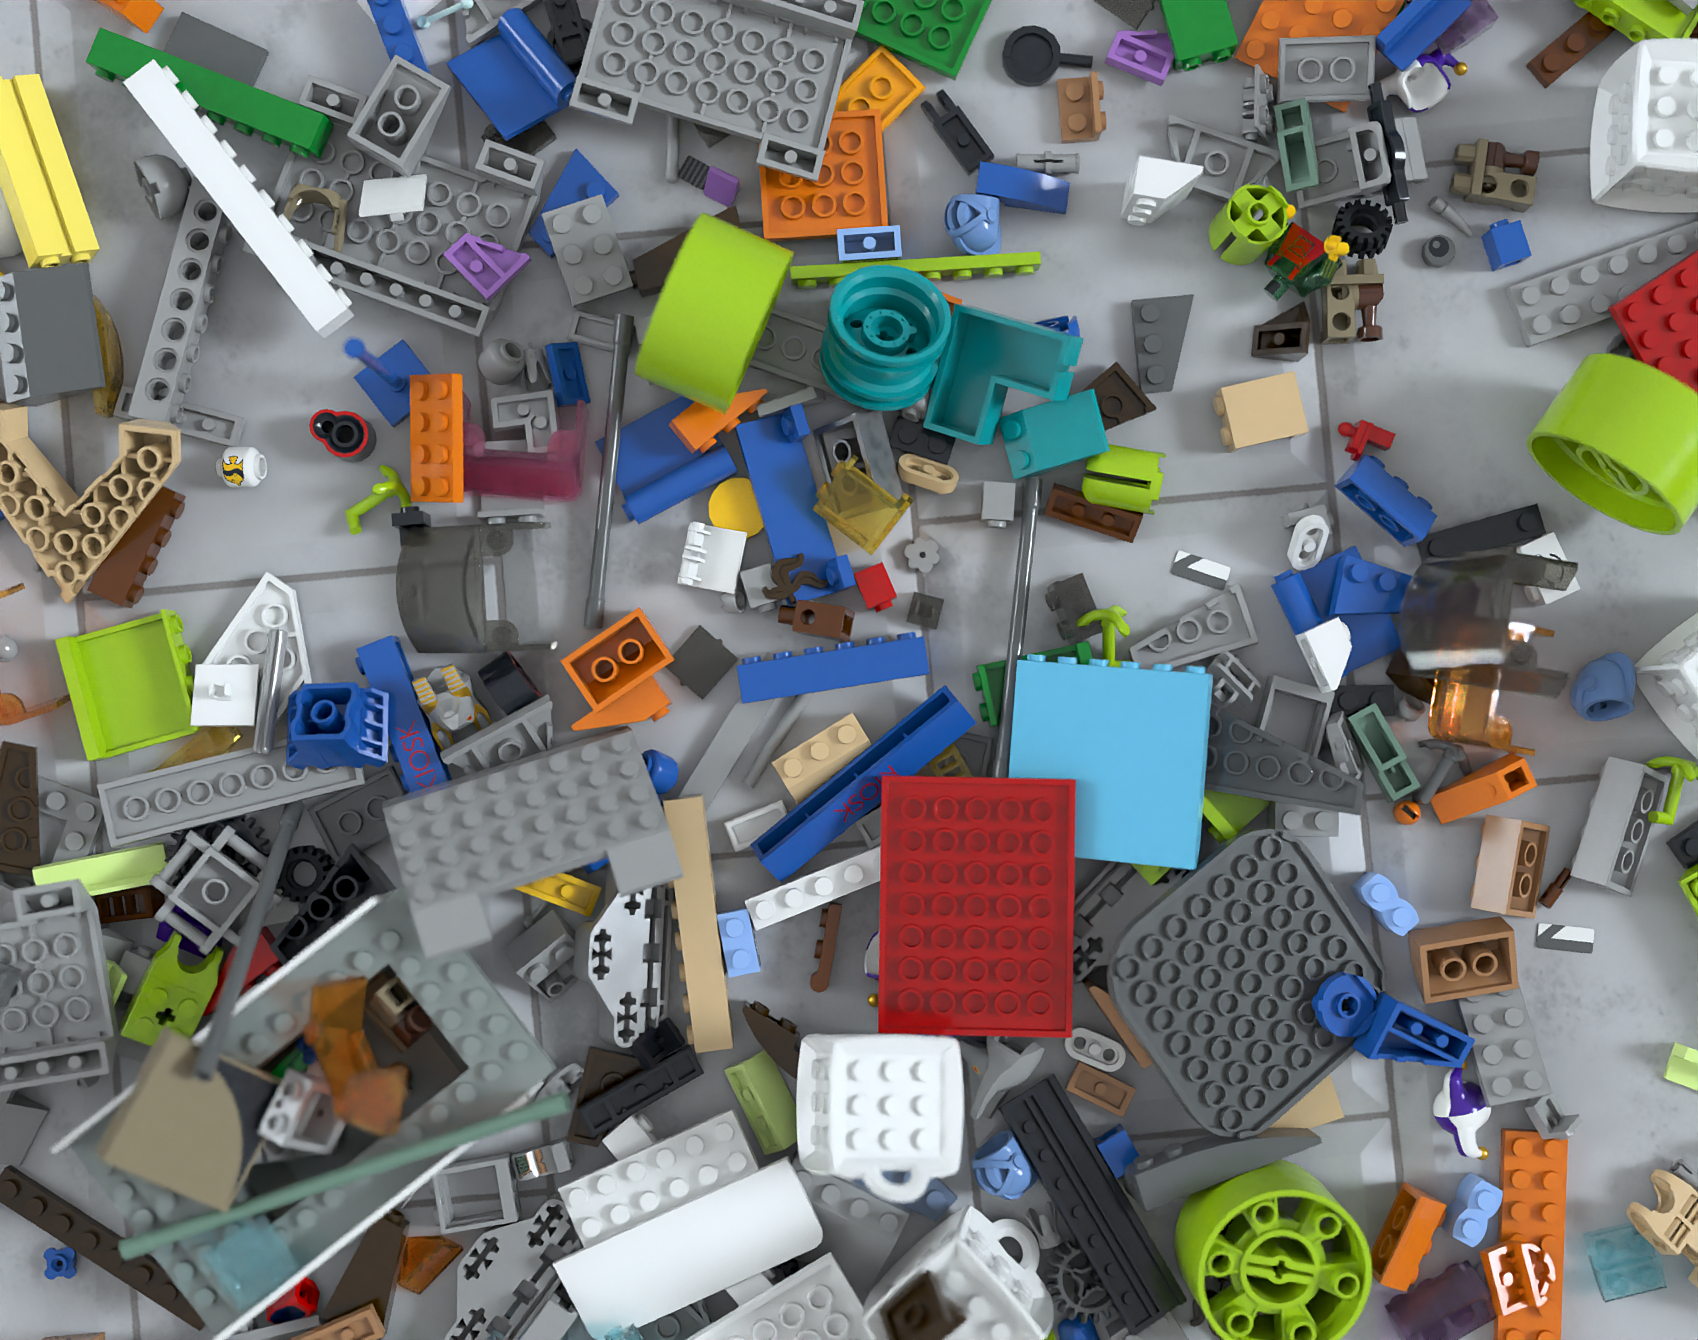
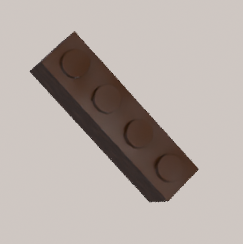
M162 485L97 568L87 590L122 607L132 608L134 604H137L143 596L144 587L142 586L147 576L152 575L157 567L158 560L156 558L161 547L164 548L171 538L170 529L174 520H177L184 511L186 496Z

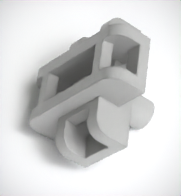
M1228 651L1218 654L1207 669L1215 678L1212 683L1211 696L1223 708L1231 705L1235 700L1245 707L1252 702L1253 695L1259 691L1261 684L1252 675L1254 671L1251 668L1246 669L1239 662L1241 658L1237 654L1233 656ZM1232 671L1238 677V679H1236L1230 672Z

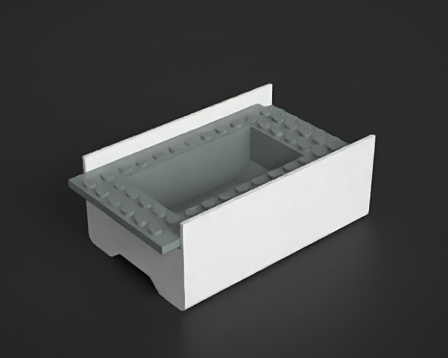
M404 885L396 890L369 899L240 1000L233 1012L221 1048V1054L231 1059L247 1062L271 1073L297 1047L298 1040L311 1033L312 1028L315 1026L320 1027V1024L362 1029L364 1034L355 1062L356 1074L349 1088L352 1089L373 1072L380 1078L386 1073L391 1064L404 1062L412 1070V1079L409 1083L412 1087V1095L365 1133L353 1118L349 1116L339 1137L338 1152L334 1155L252 1165L232 1204L520 1108L531 1099L550 1077V1073L557 1068L466 949L430 961L426 960ZM397 975L416 998L409 1007L412 1009L417 1005H421L434 1022L428 1029L429 1031L402 1054L398 1052L363 1011L374 999V994ZM211 1024L193 1038L205 1043ZM135 1082L52 1147L51 1151L56 1154L70 1146L138 1235L146 1231H155L217 1209L104 1163L95 1153V1149L115 1113L130 1095L136 1084ZM478 1140L158 1247L151 1251V1253L215 1335L212 1340H225Z

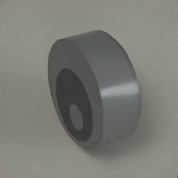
M1433 236L1423 245L1421 251L1422 258L1430 267H1444L1454 258L1455 245L1447 236Z

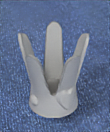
M529 342V349L523 350L525 367L521 371L520 388L523 386L525 371L526 388L529 392L532 391L534 383L537 381V370L544 387L549 388L552 381L544 364L545 355L543 354V349L532 348V344Z
M1047 1202L1045 1204V1214H1041L1039 1217L1034 1209L1029 1208V1216L1026 1215L1025 1217L1037 1235L1039 1248H1051L1052 1252L1055 1253L1054 1247L1063 1242L1058 1230L1056 1207H1054L1053 1211L1051 1204Z

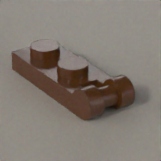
M830 902L829 909L822 908L819 927H824L825 933L823 940L817 939L814 958L820 959L819 968L810 978L811 989L818 993L824 992L829 985L842 910L841 903Z

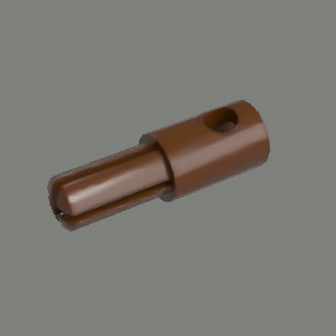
M1564 868L1556 880L1548 886L1538 900L1540 904L1551 909L1562 894L1563 888L1571 879V870Z

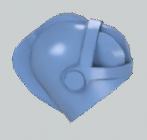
M958 194L951 197L944 213L945 230L951 237L953 244L963 254L972 256L999 253L1001 248L1000 199L979 194Z
M1615 652L1593 660L1581 669L1577 679L1572 683L1570 691V702L1578 715L1589 721H1607L1620 718L1634 711L1633 698L1637 676L1632 659L1624 653Z
M1003 1130L994 1135L971 1158L974 1177L981 1189L991 1195L1000 1196L1005 1200L1018 1199L1038 1179L1029 1159L1011 1130Z

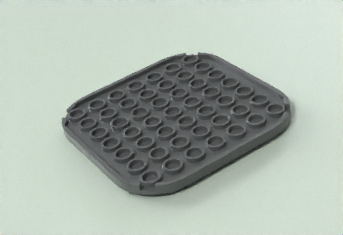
M1269 828L1250 829L1233 836L1203 860L1196 869L1190 871L1134 918L1117 937L1107 966L1108 990L1114 1007L1189 1116L1199 1126L1218 1136L1237 1137L1239 1139L1254 1136L1272 1126L1356 1051L1352 1046L1357 1036L1341 1037L1327 1032L1318 1022L1316 1011L1312 1008V998L1317 994L1320 986L1327 978L1342 971L1361 976L1369 981L1375 990L1376 997L1379 996L1381 991H1388L1387 975L1378 953L1311 851L1303 842L1291 834ZM1350 998L1342 1001V1010L1349 1011L1348 1003Z

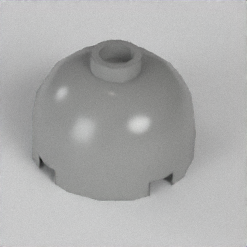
M158 154L144 156L139 160L133 161L140 187H144L147 194L145 199L155 217L161 220L180 213L185 208L189 194L188 187L192 183L187 168L183 167L180 169L174 160L165 155Z

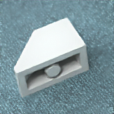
M1339 617L1328 620L1295 636L1321 693L1338 689L1352 648L1349 641L1351 638L1350 631L1346 624L1340 621Z

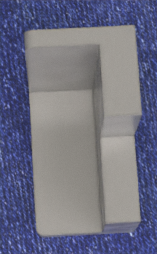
M553 390L490 398L493 429L495 432L525 428L530 458L556 455L559 461L565 460L560 410Z

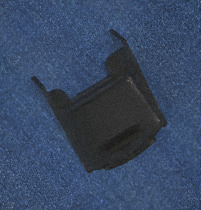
M551 522L411 528L402 545L398 559L396 597L403 627L418 653H487L551 650L556 648L557 640L519 642L518 629L512 622L508 620H486L483 557L501 556L511 550L514 542L513 530L551 528Z
M1517 546L1427 557L1415 571L1409 582L1399 614L1400 646L1410 665V673L1413 676L1557 699L1569 681V673L1537 667V652L1533 646L1524 641L1508 639L1513 584L1566 591L1578 571L1579 564L1577 562L1516 553Z

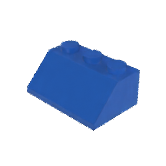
M1367 454L1359 457L1334 487L1403 547L1422 541L1437 517L1431 511L1433 509L1432 505L1420 496L1416 498L1409 492V486L1404 480L1397 476L1392 477L1384 470L1385 465L1373 455L1369 457Z

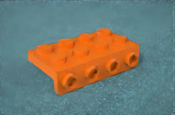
M463 374L410 375L411 502L464 503Z

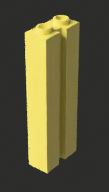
M14 75L12 79L4 80L0 76V185L29 268H48L70 263H90L100 248L40 75Z

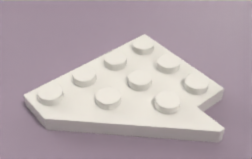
M266 572L202 664H259L257 718L270 629L286 631L288 637L276 719L277 726L288 711V696L295 690H301L302 684H312L296 590L271 573Z

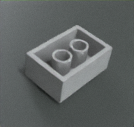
M602 194L542 213V219L573 307L633 287Z

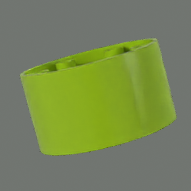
M702 212L693 225L676 259L657 303L639 352L635 375L722 414H726L769 321L793 260L794 252Z
M1607 353L1590 354L1583 358L1528 436L1526 445L1530 455L1540 468L1557 484L1602 514L1648 533L1658 535L1677 534L1698 507V394L1673 377L1630 358Z
M1280 1159L1190 1194L1181 1209L1174 1236V1249L1178 1269L1209 1323L1223 1340H1340L1351 1329L1362 1313L1367 1302L1372 1280L1371 1256L1366 1239L1354 1219L1323 1184L1306 1169L1292 1162ZM1277 1197H1303L1293 1218L1278 1209ZM1241 1211L1242 1213L1239 1216H1237L1228 1227L1225 1236L1220 1234L1219 1232L1222 1230V1228L1235 1215H1237ZM1277 1236H1288V1237L1295 1238V1241H1293V1240H1288V1239H1282V1238H1276V1237H1277ZM1335 1237L1333 1252L1324 1253L1321 1241L1326 1238ZM1223 1254L1222 1259L1212 1260L1215 1256ZM1229 1274L1232 1285L1210 1300H1207L1204 1289V1276L1215 1275L1223 1277ZM1249 1275L1260 1276L1264 1278L1251 1277ZM1258 1311L1270 1313L1264 1315H1256Z

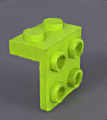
M1204 789L1202 819L1210 827L1207 831L1219 844L1225 843L1237 835L1240 830L1263 811L1270 801Z

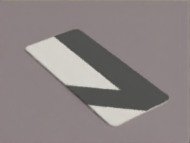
M1179 550L1171 573L1219 590H1224L1231 568Z
M1539 923L1537 948L1589 954L1593 952L1594 929Z

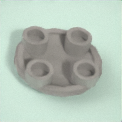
M571 1063L561 1068L546 1080L538 1092L535 1101L565 1091L569 1099L574 1091L570 1086L582 1076L584 1069L578 1063Z

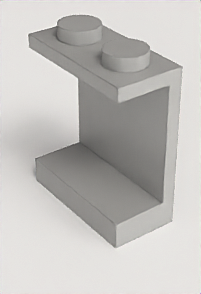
M527 440L474 442V455L479 458L481 511H477V518L486 521L489 526L505 525V520L518 519L519 524L537 523V518L545 517L542 456L529 457Z

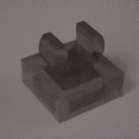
M914 592L906 623L936 630L944 599Z

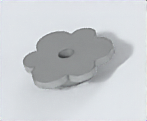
M918 537L915 539L914 544L907 545L904 550L905 556L909 559V567L912 569L918 568L922 573L930 572L933 564L938 563L940 560V556L936 553L938 551V544L931 539L925 541L922 537ZM920 553H925V557L921 558Z

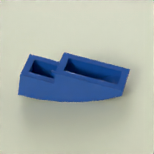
M980 161L975 194L996 197L1000 199V202L1005 203L1004 206L1066 214L1070 182L1034 171Z

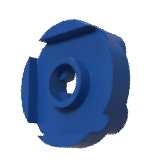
M1340 971L1322 983L1317 994L1312 998L1311 1004L1313 1010L1316 1011L1318 1022L1327 1032L1341 1037H1356L1363 1034L1372 1025L1376 1012L1373 1011L1374 1001H1377L1373 986L1365 978ZM1350 998L1348 1003L1349 1011L1342 1010V1001Z

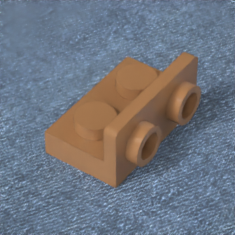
M1091 71L1089 77L1058 79L1056 84L1061 144L1098 141L1102 131L1106 130L1105 111H1100L1099 100L1104 98L1103 81H1098L1097 71Z

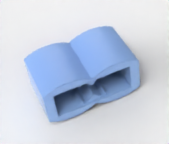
M1367 871L1351 885L1356 898L1364 906L1372 909L1376 921L1385 930L1404 936L1420 922L1415 909L1407 901L1398 897L1394 885L1383 875Z
M1470 1172L1460 1182L1456 1193V1200L1446 1209L1442 1228L1452 1237L1472 1248L1475 1247L1486 1233L1488 1219L1498 1210L1502 1201L1503 1191Z

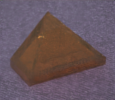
M442 1235L408 1237L397 1278L398 1285L420 1295L464 1250L462 1245Z

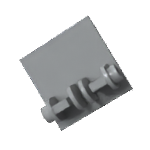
M1255 64V78L1246 79V84L1243 85V109L1253 111L1242 113L1244 118L1242 136L1245 137V140L1254 143L1258 141V137H1262L1266 144H1270V134L1275 132L1274 114H1271V103L1275 102L1276 91L1274 83L1269 81L1268 74L1263 72L1259 64Z

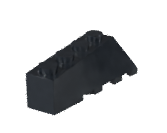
M350 844L342 858L332 867L326 875L327 877L313 891L304 906L295 914L269 947L283 966L306 950L369 899L397 889L380 866L355 844Z

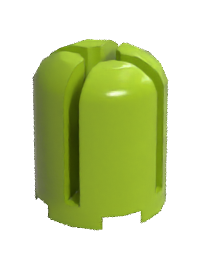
M1250 183L1238 188L1210 222L1208 236L1214 252L1226 243L1232 235L1237 237L1219 257L1225 262L1233 265H1248L1256 261L1288 227V225L1286 226L1288 219L1286 208L1288 203L1283 195L1271 185L1264 187L1249 185ZM1262 210L1264 215L1259 220H1255L1254 217Z
M1108 444L1110 451L1086 459L1085 467L1087 470L1147 481L1142 483L1094 474H1084L1082 492L1090 503L1144 514H1155L1154 510L1150 509L1152 500H1159L1164 475L1158 467L1159 457L1166 458V453Z

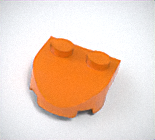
M1507 1240L1479 1251L1495 1314L1505 1316L1527 1306L1538 1308L1547 1301L1548 1297L1545 1294L1549 1284L1555 1282V1270L1553 1262L1546 1251L1540 1250L1532 1243L1517 1240Z

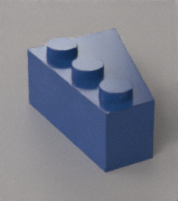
M1381 991L1377 1001L1374 1003L1373 1011L1376 1012L1372 1025L1363 1034L1357 1036L1352 1048L1368 1059H1392L1396 1062L1406 1063V1061L1421 1062L1425 1065L1461 1068L1475 1039L1459 1029Z

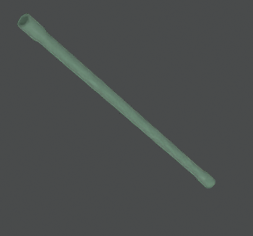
M565 1091L538 1099L532 1104L232 1204L227 1213L217 1209L155 1231H146L123 1239L119 1243L121 1256L127 1260L181 1239L520 1125L570 1111L568 1096Z

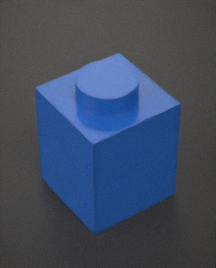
M1508 219L1497 221L1489 225L1490 230L1481 236L1492 272L1522 263L1532 256L1521 220L1509 223Z
M1121 1124L1094 1139L1095 1144L1116 1179L1121 1176L1124 1178L1125 1165L1133 1163L1134 1159L1140 1155Z

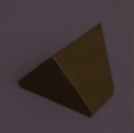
M1304 301L1264 324L1254 326L1252 357L1299 362L1308 354L1311 321Z

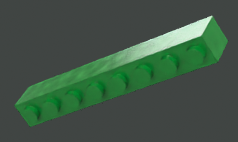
M101 27L99 28L85 61L96 69V76L113 83L114 79L124 82L154 59L162 69L168 66L180 81L176 84L177 88L181 93L187 90L199 105L194 110L207 114L206 116L211 122L224 126L225 122L234 125V130L249 137L253 133L261 135L262 141L277 148L281 144L289 146L290 152L305 159L309 155L321 158L335 125L324 114Z

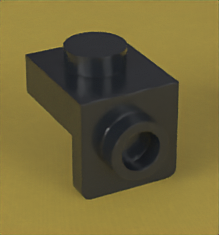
M419 506L401 507V513H391L392 526L399 529L401 547H424L433 544L430 514L420 511Z
M669 1017L661 1020L657 1028L649 1027L629 1047L645 1071L653 1068L670 1052L685 1043L678 1028Z

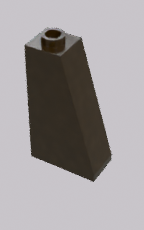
M736 206L729 207L714 215V217L741 228ZM691 229L632 260L634 270L629 271L633 283L632 288L639 289L642 297L662 293Z
M391 1208L369 1226L321 1316L322 1318L330 1322L369 1304H373L385 1329L384 1337L377 1340L385 1338L389 1327L410 1222L404 1219L403 1213Z

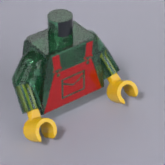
M1288 204L1286 208L1287 220L1292 219L1296 213L1295 207ZM1294 222L1287 223L1286 226L1288 225L1286 230L1268 249L1264 265L1273 279L1263 290L1273 300L1278 301L1288 289L1300 297H1306L1311 292L1331 284L1336 271L1343 265L1339 256H1344L1349 252V245L1345 242H1340L1341 237L1335 235L1328 236L1325 242H1322Z

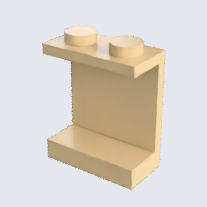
M1294 371L1222 387L1215 393L1216 397L1213 398L1215 413L1217 416L1221 415L1223 428L1220 429L1221 440L1224 446H1228L1230 453L1236 452L1243 447L1278 439L1302 437L1309 432Z

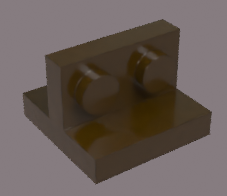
M929 1270L924 1272L879 1310L888 1340H944L968 1320L965 1310L943 1295L937 1276Z

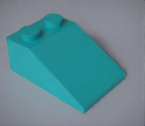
M1094 389L1070 395L1067 397V401L1053 400L1020 410L1000 418L999 421L1014 479L1036 477L1110 451Z

